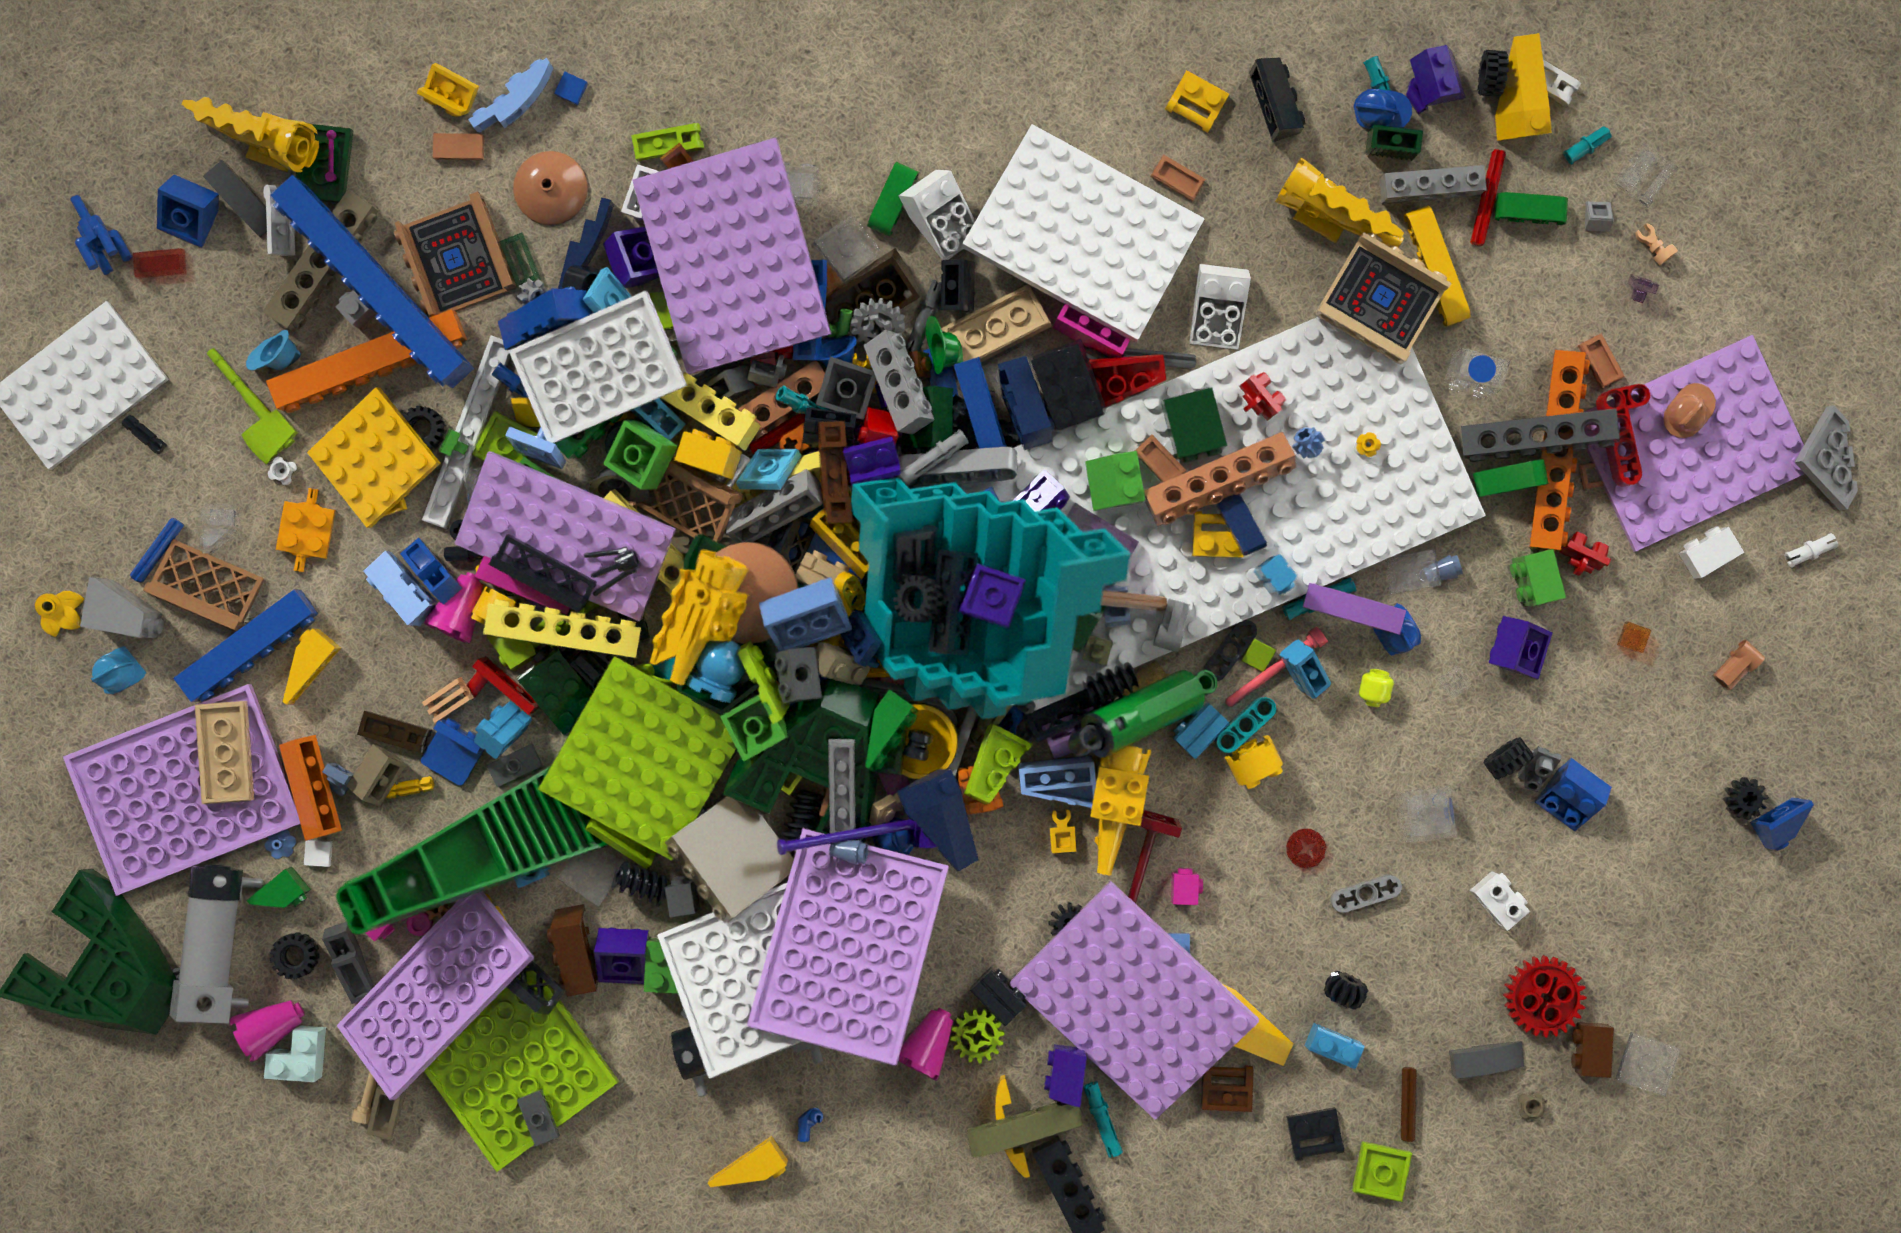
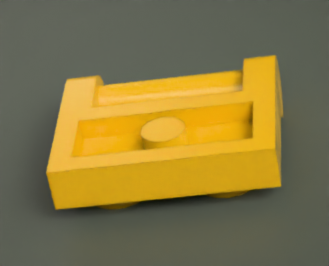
M1186 70L1165 110L1170 113L1174 111L1201 126V130L1208 133L1226 102L1229 93ZM1181 97L1210 113L1209 117L1205 118L1178 103L1179 98Z
M1197 511L1193 514L1192 556L1243 558V554L1231 532L1202 531V524H1226L1221 514H1202V511Z

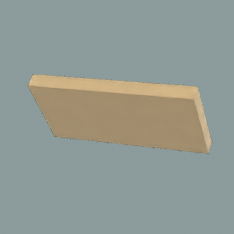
M1027 284L944 326L941 330L957 336L962 346L963 362L979 357L980 362H983L1052 326L1032 288Z
M237 701L195 705L202 804L254 800L248 702Z

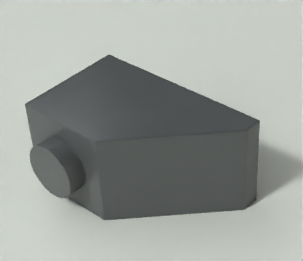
M746 365L725 370L705 383V385L717 392L715 394L716 397L722 400L725 396L731 401L756 388L753 381L747 380L749 371ZM715 404L710 405L707 412L715 409Z

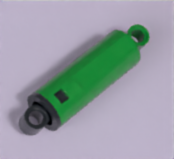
M1187 670L1174 672L1085 715L1081 721V729L1069 737V748L1076 756H1085L1093 752L1099 757H1107L1199 711L1204 705L1205 696L1216 690L1217 678L1209 670H1201L1195 674Z

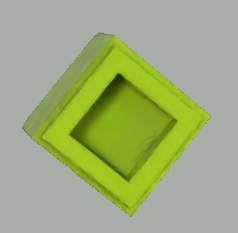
M1253 639L1241 661L1263 672L1274 656L1276 649Z

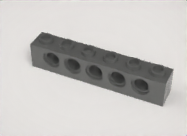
M1617 408L1461 426L1463 456L1465 459L1470 458V462L1484 461L1487 456H1495V459H1507L1511 457L1510 454L1521 453V456L1536 455V451L1546 450L1547 454L1560 453L1562 448L1572 447L1573 451L1587 450L1588 445L1599 444V448L1614 447L1615 442H1620ZM1589 425H1596L1600 431L1596 436L1589 437L1584 432L1585 428ZM1563 428H1570L1573 430V436L1567 440L1561 439L1558 436L1559 431ZM1545 431L1547 433L1545 441L1539 443L1533 440L1535 432ZM1513 433L1519 434L1521 436L1520 443L1517 445L1508 444L1507 438ZM1487 436H1492L1496 439L1495 445L1491 448L1482 446V440Z

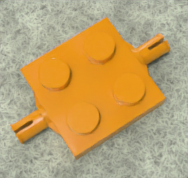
M308 488L306 502L293 503L284 501L275 549L286 551L296 556L293 570L304 572L306 558L319 557L327 559L336 510L323 508L316 504L319 490Z

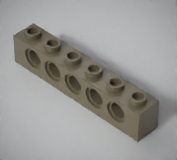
M347 190L332 213L361 244L363 240L362 234L367 227L371 228L375 224L378 210L350 190ZM351 217H356L355 225L348 228L347 221ZM309 245L263 312L293 332L296 328L300 329L307 320L305 316L310 308L314 309L321 300L319 295L324 288L328 289L335 280L333 275L336 272L328 265L319 268V261L324 257L314 251ZM313 277V285L306 289L305 281ZM298 297L299 305L291 309V301Z

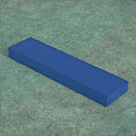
M979 357L954 364L979 448L1007 447Z

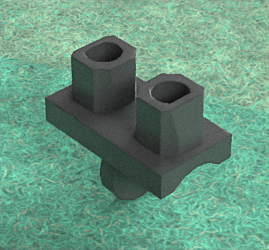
M1539 746L1531 751L1533 756L1518 773V778L1524 780V787L1534 792L1540 790L1543 783L1550 777L1561 761L1560 754L1549 753L1548 749Z

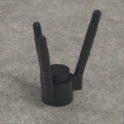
M627 546L620 549L584 554L585 558L618 555V557L614 558V565L591 574V577L595 578L617 569L619 572H622L594 591V596L604 592L628 575L637 572L636 569L640 567V562L634 549L628 550Z

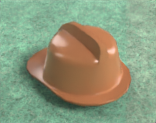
M1699 383L1686 385L1680 390L1664 412L1663 421L1668 432L1679 438L1695 435L1705 425L1715 410L1716 400L1714 393L1709 387Z

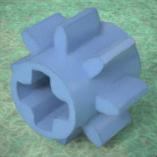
M1315 427L1302 428L1294 437L1296 443L1292 447L1303 459L1306 457L1314 458L1324 449L1322 442L1325 441V438L1320 431L1317 432Z

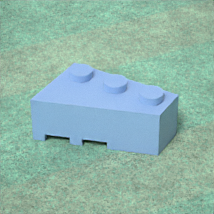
M384 551L364 570V573L368 576L366 578L367 582L382 593L383 599L395 609L409 626H420L438 603L392 552Z
M1092 756L1018 764L1021 794L1047 800L1062 801L1070 805H1080L1092 809L1096 786Z

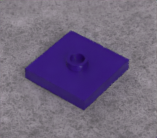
M977 564L960 613L1009 629L1026 580Z

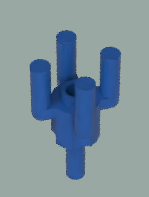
M79 195L71 197L70 200L81 218L77 229L82 237L77 238L75 244L89 270H94L99 266L104 275L113 271L102 252L104 249L109 256L119 253L124 262L131 260L132 255L120 233L115 229L108 231L98 215L91 216Z

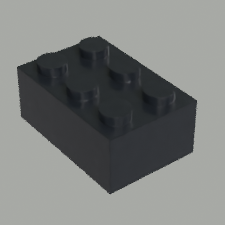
M1081 339L1040 353L1032 358V366L1057 431L1105 414L1107 408Z

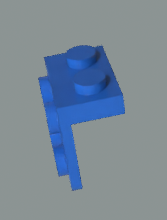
M450 718L438 720L433 728L437 732L422 756L421 763L453 783L464 785L485 749L474 743L477 733L473 731L466 732L460 728L461 724Z

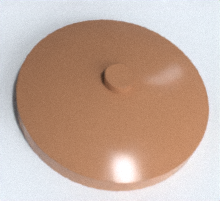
M742 542L721 549L715 556L730 557L748 568V572L737 592L748 594L746 608L739 618L737 631L731 640L745 644L749 641L758 643L770 639L771 637L764 626L759 603L798 589L797 579L792 567L780 553L760 543Z

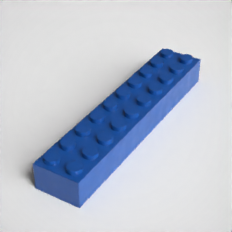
M292 175L270 195L276 201L273 206L283 216L292 221L290 223L291 226L300 235L303 234L309 240L307 243L314 251L326 258L324 260L325 263L334 272L344 276L341 279L344 284L358 295L361 294L358 299L368 309L378 313L375 317L384 327H388L392 332L395 331L392 336L402 346L412 350L409 354L419 365L422 364L425 368H429L426 373L436 383H439L441 386L446 384L454 388L475 369L306 184Z

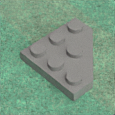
M1833 405L1825 408L1796 458L1795 463L1840 511L1848 509L1858 488L1857 481L1852 480L1851 467L1855 466L1853 448L1852 446L1848 447L1847 440L1850 424L1845 416Z

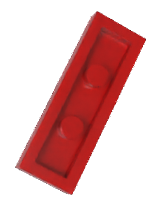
M488 657L479 658L472 666L477 672L467 683V687L474 699L489 681L528 715L536 712L539 708V705L529 693Z

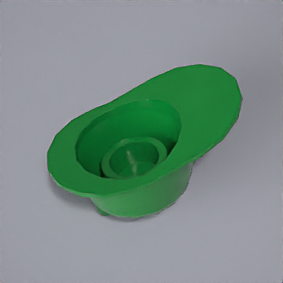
M929 316L926 321V339L932 355L934 370L937 374H941L943 368L952 367L954 364L963 362L962 346L956 335L942 331L938 320L934 316Z

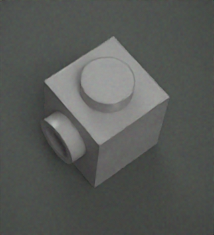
M353 290L343 294L339 299V304L335 307L353 326L360 329L377 313L368 309L358 299L361 294L358 295Z

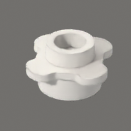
M275 457L270 466V471H268V477L271 480L277 479L281 481L283 485H288L292 481L291 476L297 470V466L294 462L284 461L282 457Z

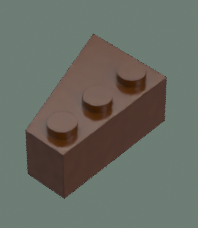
M585 904L555 909L550 929H547L548 941L554 945L555 949L553 951V961L555 966H559L560 969L558 976L559 984L565 988L567 997L596 992L598 986L594 953L590 948L587 936L590 934L589 926L585 927L583 920L584 911H586Z

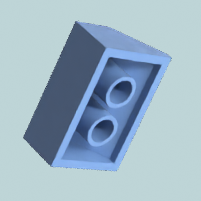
M831 577L759 603L764 626L779 652L787 649L801 648L852 630L840 593Z

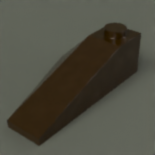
M896 248L872 262L826 295L825 313L828 324L835 325L839 321L841 309L852 310V317H854V310H860V303L863 302L869 305V299L871 298L874 300V303H878L880 298L883 299V304L892 301V308L899 306L900 309L920 298V293L912 274Z

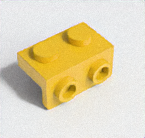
M434 63L430 68L424 87L418 88L417 94L424 97L423 100L425 102L439 105L445 109L447 114L459 117L470 112L479 86Z

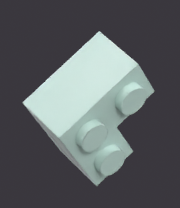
M301 1025L294 1029L291 1050L273 1049L266 1053L264 1079L315 1082L320 1079L323 1072L326 1027Z

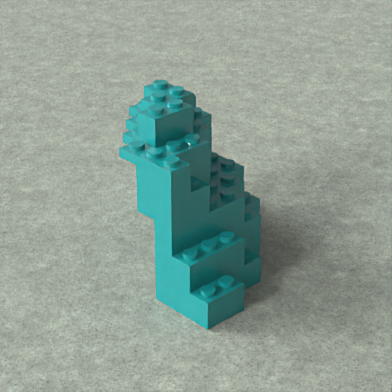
M898 477L852 485L851 509L853 515L861 523L859 551L869 562L865 616L883 642L874 655L894 680L904 679V688L914 701L938 696L948 710L972 706L982 719H990L1005 715L1006 707L1009 705L1028 703L1034 700L1066 694L1077 616L1100 612L1104 585H1113L1117 582L1127 581L1131 553L1106 529L1082 532L1059 508L1035 511L1024 499L1001 503L990 491L966 494L955 482L909 489ZM926 525H934L938 528V536L935 538L936 566L939 549L978 553L977 564L1025 579L1026 584L1010 628L1006 629L972 617L968 655L928 652L931 620L927 623L903 620L904 617L898 615L900 611L895 610L894 607L898 605V602H894V597H898V594L894 593L895 589H901V587L898 585L899 583L893 580V533L922 529ZM925 540L921 541V567L924 565ZM968 557L963 559L964 572L968 568ZM964 584L960 588V595L962 597L966 589ZM920 589L917 590L914 596L916 609H919L923 603V594ZM959 611L957 620L960 623L963 618V614H961ZM959 635L955 639L954 649L960 648Z

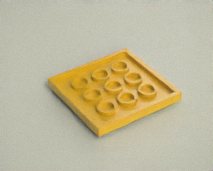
M375 387L307 452L366 528H372L441 464L383 390Z

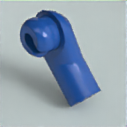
M811 1108L799 1117L797 1141H810V1128L816 1123H821L823 1120V1113L820 1109Z

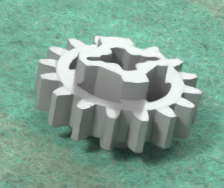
M871 298L869 299V305L862 302L860 303V310H854V317L851 319L852 334H857V342L864 340V345L884 330L899 333L902 336V332L905 331L904 314H900L899 306L892 308V301L883 304V299L880 298L878 303H874V300Z

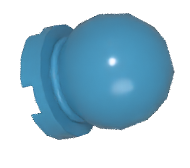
M732 640L708 642L696 662L698 672H691L686 684L700 692L701 688L712 692L711 698L724 702L733 701L737 691L732 685L741 680L746 670L737 653L741 648L739 644Z

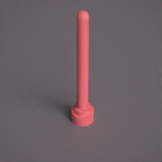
M1316 626L1308 632L1307 640L1303 642L1305 645L1315 649L1328 643V640ZM1279 659L1226 699V705L1229 707L1234 706L1286 667L1283 660Z

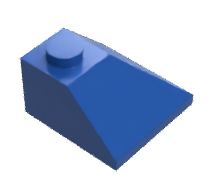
M1792 797L1750 823L1764 847L1778 851L1789 845L1788 841L1796 837L1814 804L1812 800Z

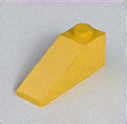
M308 629L299 638L300 643L295 650L282 701L286 705L294 704L341 649L338 644L320 629Z
M770 1136L710 1177L708 1185L710 1187L766 1180L771 1176L777 1178L786 1171L785 1166H787L788 1159L774 1138Z

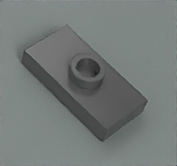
M530 744L486 766L496 787H500L542 767L543 764L534 745Z
M542 1089L517 1099L535 1147L560 1136Z

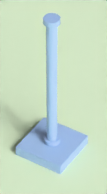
M509 427L505 436L517 453L563 469L566 462L564 456L556 444L546 441L541 427L537 436Z

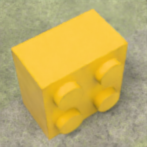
M693 429L692 433L683 432L675 457L676 461L725 478L734 479L742 451L736 449V444L720 437H716L714 441L712 440L713 436Z

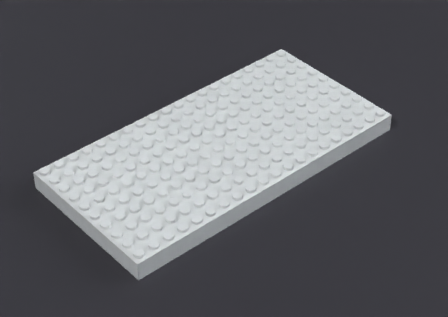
M1319 317L1107 407L1105 414L1059 431H1052L1053 442L1028 450H1024L1022 444L1014 447L1013 449L1017 451V476L1011 480L957 484L966 494L982 492L993 486L1001 503L1013 501L1045 469L1070 495L1067 504L1061 511L1082 532L1106 529L1131 553L1127 581L1117 582L1113 585H1104L1103 589L1117 585L1128 587V593L1166 597L1167 601L1172 599L1189 604L1180 648L1306 594L1309 583L1325 586L1486 516L1413 348L1410 349L1409 352L1411 354L1406 362L1400 365ZM1262 372H1265L1271 379V383L1265 387L1268 392L1273 395L1276 391H1279L1286 398L1285 403L1281 406L1282 410L1268 421H1266L1262 414L1257 416L1252 408L1247 412L1243 410L1248 403L1242 397L1245 393L1239 387L1253 374L1258 375ZM1212 387L1228 446L1222 449L1221 454L1208 457L1207 453L1197 455L1198 460L1183 463L1182 459L1177 460L1187 470L1186 472L1280 432L1284 433L1295 454L1296 468L1286 475L1273 477L1262 485H1254L1247 488L1240 494L1264 536L1267 547L1243 556V558L1192 556L1193 514H1186L1170 524H1162L1157 527L1145 501L1138 504L1093 511L1085 461L1135 451L1152 434L1175 458L1161 402L1164 399ZM1315 427L1317 432L1320 431L1325 438V441L1322 442L1324 449L1314 458L1306 457L1303 459L1292 447L1296 443L1294 437L1302 428ZM1367 432H1372L1380 440L1381 447L1376 451V455L1366 457V455L1358 453L1356 440L1361 434L1365 435ZM1367 442L1366 446L1370 447L1371 444ZM1138 458L1143 490L1162 483ZM1265 460V461H1263V463H1270V462H1272L1271 460ZM1241 470V471H1240V473H1246V472H1248V470ZM1218 480V481H1216V482H1217V483H1222V482H1225L1226 480ZM1197 489V490H1194L1193 492H1194V493H1199V492H1201L1202 490H1201V489ZM1173 499V500H1171L1170 502H1171V503H1175V502H1178L1179 500H1178V499ZM1215 504L1207 505L1198 510L1202 511V514H1220ZM1202 524V531L1230 532L1226 524ZM1275 555H1282L1288 563L1287 567H1291L1297 575L1296 580L1293 581L1295 586L1281 595L1277 592L1269 593L1263 585L1264 581H1260L1254 574L1256 567L1269 557ZM1129 608L1131 625L1105 627L1103 612L1091 636L1113 641L1107 666L1083 660L1082 656L1085 646L1081 653L1072 649L1066 694L1034 700L1033 702L1036 705L1034 711L1084 690L1083 681L1086 683V678L1089 675L1096 681V673L1101 672L1105 677L1106 669H1111L1114 673L1115 666L1119 665L1124 670V663L1129 662L1135 668L1172 652L1171 650L1153 646L1155 634L1159 624L1162 623L1165 610L1162 612Z

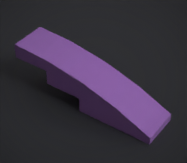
M1313 583L1308 585L1303 608L1398 635H1400L1406 610Z

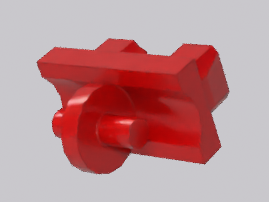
M1265 372L1258 375L1253 374L1239 387L1245 393L1242 397L1248 403L1243 410L1247 412L1252 408L1257 416L1262 414L1266 421H1268L1282 410L1281 406L1285 403L1286 398L1279 391H1276L1273 395L1268 392L1265 387L1271 383V379Z
M1575 532L1568 540L1566 547L1561 546L1559 553L1570 557L1568 564L1574 566L1573 574L1580 576L1583 571L1591 574L1594 569L1600 571L1604 566L1609 565L1611 560L1607 557L1609 546L1602 542H1595L1592 549L1584 547L1588 537L1580 532Z

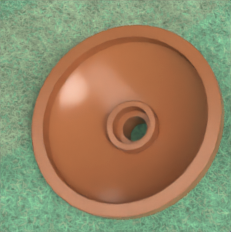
M545 151L531 156L520 166L514 179L513 190L517 205L528 218L544 225H557L569 221L581 210L587 197L588 186L582 168L573 158L561 152ZM546 181H551L552 183L549 188H544L543 186Z

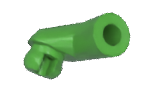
M840 310L839 321L835 325L829 324L831 335H827L828 338L834 337L838 339L848 334L852 310Z

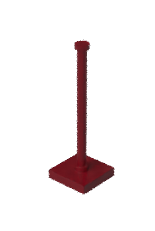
M1143 809L1141 826L1139 827L1145 828L1147 833L1128 897L1135 904L1156 834L1163 833L1180 838L1182 826L1179 819Z

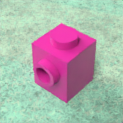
M1178 868V872H1172V904L1198 905V896L1203 893V879H1199V875L1193 873L1192 868Z

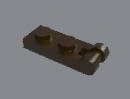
M364 711L357 735L424 754L428 747L426 746L427 738L431 737L432 729L370 711ZM411 733L418 734L416 743L409 741Z

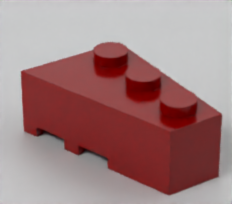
M867 407L864 424L859 432V444L893 437L894 444L896 445L898 432L890 412ZM848 471V474H847V482H848L849 488H850V490H851V492H852V484H851V481H850V473H849V471Z

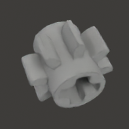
M528 278L527 282L519 285L520 294L517 295V298L523 302L522 306L549 290L544 287V283L539 279L534 282Z

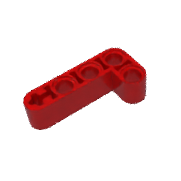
M1634 384L1609 390L1600 394L1596 400L1597 411L1617 408V418L1621 426L1619 431L1620 442H1615L1614 447L1606 448L1612 479L1616 485L1621 487L1634 485L1642 477V469L1629 410L1643 406L1649 401L1650 391L1643 384ZM1633 390L1639 394L1638 403L1634 402L1631 398ZM1608 396L1614 398V408L1610 407L1607 404ZM1619 444L1623 445L1626 449L1624 457L1617 451ZM1628 460V464L1621 465L1620 462ZM1624 472H1630V477H1624Z

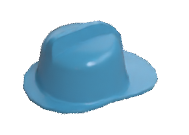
M283 330L277 335L264 340L249 354L246 367L251 371L258 370L264 366L282 371L297 361L301 353L289 339L288 330Z
M123 646L102 656L95 662L92 668L91 680L103 688L105 694H115L138 683L147 672L128 649Z

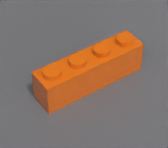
M316 735L280 744L279 748L305 841L342 831L327 775L322 772L325 767Z

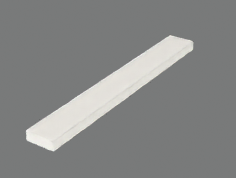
M490 336L455 430L461 434L458 441L468 445V449L465 455L455 450L452 451L450 456L446 455L422 518L423 521L447 529L474 457L472 453L483 433L501 381L491 376V374L500 362L507 367L511 358L509 350H505L503 340Z

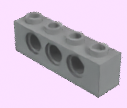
M1484 165L1385 173L1379 179L1382 204L1480 196L1486 191Z
M884 330L863 346L897 432L913 435L935 420L931 412L932 407L924 395L922 382L916 375L914 362L908 355L904 338L899 333Z
M808 469L803 470L787 479L781 490H767L734 508L726 527V534L736 543L754 542L822 505L821 482Z

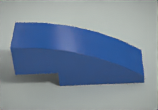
M417 538L400 553L414 573L443 605L462 589L455 578L420 538Z

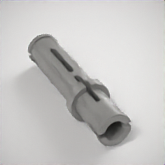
M959 429L943 442H937L935 448L903 469L899 475L900 478L908 486L944 459H950L951 454L969 443L967 438Z

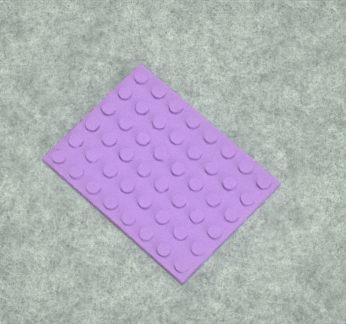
M776 137L632 180L686 373L689 375L831 335Z
M1753 335L1644 384L1650 391L1649 401L1643 406L1629 410L1642 469V477L1638 483L1626 487L1616 485L1612 479L1606 448H1599V444L1588 445L1586 450L1592 463L1595 465L1594 468L1600 481L1603 482V487L1633 552L1805 474L1795 463L1804 444ZM1692 383H1699L1709 387L1714 393L1716 405L1712 416L1705 425L1691 437L1679 438L1670 434L1664 425V412L1680 390ZM1633 390L1631 398L1634 402L1638 403L1639 394ZM1614 398L1607 401V404L1612 408L1615 406ZM1593 407L1585 412L1597 411V407ZM1618 422V429H1619V431H1620L1621 426H1620V423ZM1589 425L1585 428L1584 432L1587 436L1594 437L1599 433L1600 429L1596 425ZM1619 444L1617 451L1624 457L1626 449L1623 445ZM1628 460L1620 462L1621 465L1628 464ZM1624 472V477H1630V472Z
M247 684L199 703L248 702L254 800L202 804L195 705L63 756L116 896L300 824L288 777L252 684Z
M802 829L800 839L824 834ZM831 844L798 849L747 1026L897 1066L949 866L868 845L869 850L866 863H860L859 865L830 856L829 849Z
M1111 881L1009 983L1013 988L1017 987L1035 1009L1078 1049L1084 1050L1086 1056L1155 1120L1259 1022V1018Z

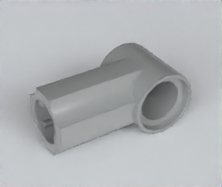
M1168 599L1162 623L1159 624L1155 634L1153 646L1174 652L1179 651L1184 635L1183 626L1188 614L1189 604Z

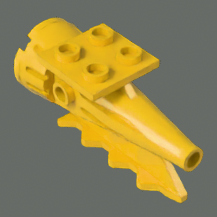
M204 97L197 102L193 100L182 101L181 105L192 111L197 121L234 140L249 145L245 156L249 160L284 172H288V170L302 172L301 169L304 166L309 168L316 159L319 141L315 140L314 133H318L316 128L310 123L283 119L265 112L262 113L261 117L253 116L247 110L241 113L233 112L232 107L226 103L218 108H214L212 100L208 97Z
M1303 158L1299 159L1294 171L1291 172L1275 200L1278 204L1297 211L1293 219L1334 243L1337 242L1344 229L1359 236L1364 232L1366 234L1372 233L1382 239L1381 242L1389 247L1395 246L1399 248L1404 239L1402 237L1404 232L1391 222L1389 212H1372L1369 209L1367 199H1359L1346 191L1343 185L1336 186L1334 182L1324 178L1320 171Z
M708 550L700 551L696 570L680 569V583L671 592L672 603L662 616L663 627L653 639L654 650L650 663L657 665L676 656L670 680L679 685L685 684L687 677L708 641H731L737 631L739 618L746 608L748 594L737 592L748 572L747 566L727 556H715L716 552Z
M1129 745L1107 757H1101L1100 766L1102 767L1098 769L1090 817L1099 818L1098 836L1094 840L1098 846L1097 873L1112 875L1113 866L1127 824L1141 826L1149 775L1143 774L1151 755V749L1145 748V752L1142 753V748Z

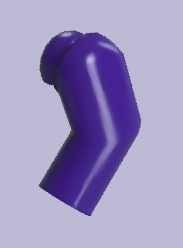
M1411 79L1406 97L1417 114H1421L1428 106H1423L1416 79Z

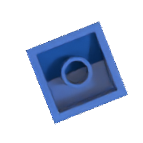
M173 175L158 188L157 229L202 248L218 213L219 194L177 175Z

